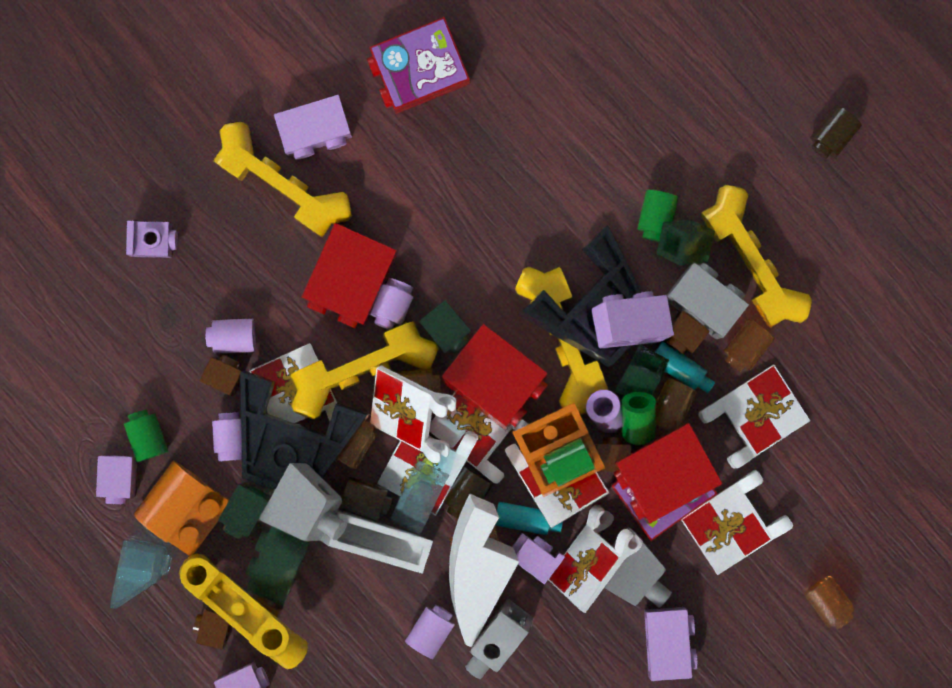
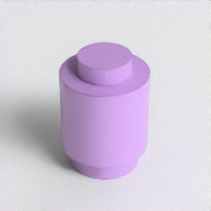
M388 278L386 285H382L370 315L376 318L374 323L388 330H392L394 326H401L413 299L411 295L413 287L399 280Z
M239 412L218 414L219 420L212 421L214 453H218V461L242 460L241 419H239Z

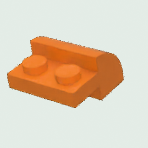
M575 403L513 432L543 498L605 469ZM581 438L595 469L560 487L557 486L555 481L549 484L540 465L546 463L543 456Z
M173 460L133 515L157 537L166 543H171L190 556L197 551L228 509L231 501L204 483L197 475Z

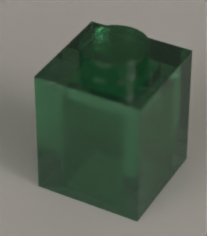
M693 220L663 222L656 254L680 266L702 262L708 263L715 230Z
M446 300L419 321L445 354L450 349L456 354L469 342L466 336L471 333L470 329Z
M639 344L626 366L615 391L624 396L632 392H645L652 395L664 374L669 359Z

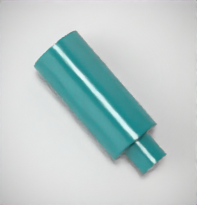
M664 341L660 343L649 360L693 391L699 387L708 393L715 384L713 380L705 376L708 370Z
M498 502L497 514L499 519L495 526L546 536L548 530L561 533L563 522L551 528L540 509Z

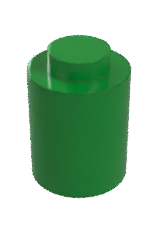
M646 190L637 230L643 232L642 238L662 242L663 236L670 237L678 196L657 190Z
M632 392L622 399V436L631 444L644 445L651 442L656 436V400L651 394L646 392Z
M147 409L128 415L130 422L123 425L136 462L169 452L156 413L149 415Z
M581 438L544 455L546 463L540 465L548 483L550 484L555 481L558 487L595 469Z

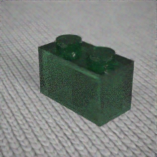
M247 482L238 484L218 521L225 524L223 530L238 539L255 534L262 522L259 518L271 496Z
M273 526L269 533L262 531L255 546V550L260 552L258 558L252 557L245 575L251 577L246 591L284 606L294 586L311 541L301 540Z

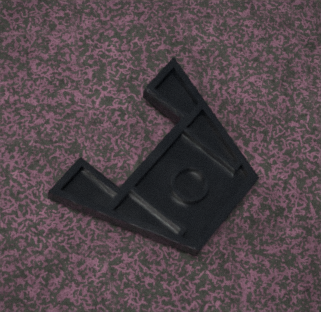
M607 225L582 249L604 273L590 290L567 313L543 290L518 315L609 367L631 345L599 348L592 308L603 303L602 298L606 296L622 294L623 299L633 298V295L641 293V290Z
M240 371L242 479L275 490L290 463H306L323 479L370 414L337 403L335 404L327 433L324 434L266 414L275 381L247 371Z

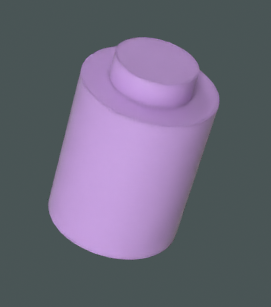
M254 319L213 320L212 327H206L207 348L213 347L214 354L255 352L256 332Z
M600 390L593 393L586 405L587 413L600 431L605 433H614L622 428V404L618 397L608 390Z
M436 604L433 609L426 607L406 638L405 643L424 656L434 659L455 625L450 621L453 615Z

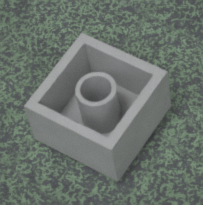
M703 262L701 265L693 263L684 271L667 293L668 303L680 312L685 311L710 331L708 334L716 340L723 338L749 304L743 300L746 295L734 285L729 283L728 286H724L716 280L719 274Z

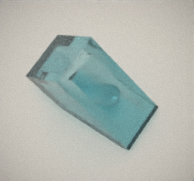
M419 460L402 492L390 521L421 535L450 475Z
M133 539L123 540L110 608H119L162 579V575H168L172 556L167 555L168 546Z

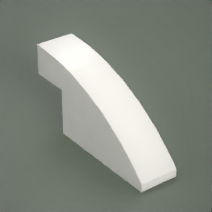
M469 494L456 525L449 565V582L454 611L464 642L470 647L475 643L519 563L513 547L489 538L499 519L494 504L472 494Z
M338 509L335 515L347 523L346 530L337 540H333L324 533L320 541L328 546L422 574L433 543L432 540L341 509Z

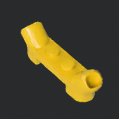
M229 123L220 129L222 149L216 155L213 162L240 181H243L249 171L301 206L294 218L322 238L331 224L349 221L352 214L349 198L346 193L338 192L315 197L310 196L306 193L309 188L306 184L293 175L287 180L278 173L281 167L272 160L264 157L260 161L254 157L250 129L246 123Z
M731 185L722 186L719 188L715 205L701 212V216L716 242L727 236L730 238L762 291V294L752 299V302L770 328L784 319L798 323L804 322L810 313L811 297L806 293L780 287L775 279L779 276L775 266L770 259L764 261L758 251L761 248V244L752 230L747 232L742 224L748 193L743 188Z
M530 266L523 269L515 287L517 294L533 300L541 291L545 290L561 309L560 303L572 299V294L560 267L546 273ZM558 338L561 345L555 348L562 367L568 365L571 371V375L559 400L560 406L564 408L575 403L579 414H586V405L589 397L597 391L608 390L598 361L584 365L579 350Z
M414 321L403 324L384 333L383 339L387 346L329 372L326 371L322 360L292 373L290 376L297 388V392L291 407L299 415L316 419L320 417L330 389L340 386L341 390L354 386L360 382L359 376L371 372L372 377L376 376L377 367L381 365L391 369L389 363L396 360L428 370L431 368L439 348L436 342L420 337Z
M196 553L190 555L183 562L179 572L183 586L249 640V643L259 652L270 657L285 669L295 668L303 661L308 651L307 641L292 631L221 571L208 557Z

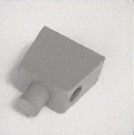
M306 463L289 464L259 518L262 522L304 541H319L324 533L333 540H337L342 536L347 527V523L335 515L342 503V498Z
M629 527L626 528V529L630 530V531L633 533V535H637V534H636L632 529H630ZM644 543L637 552L623 561L604 587L634 606L645 596L660 608L672 593L658 581L666 569Z
M506 598L471 647L470 653L473 657L465 666L466 670L478 679H482L489 668L498 672L529 633L534 617Z

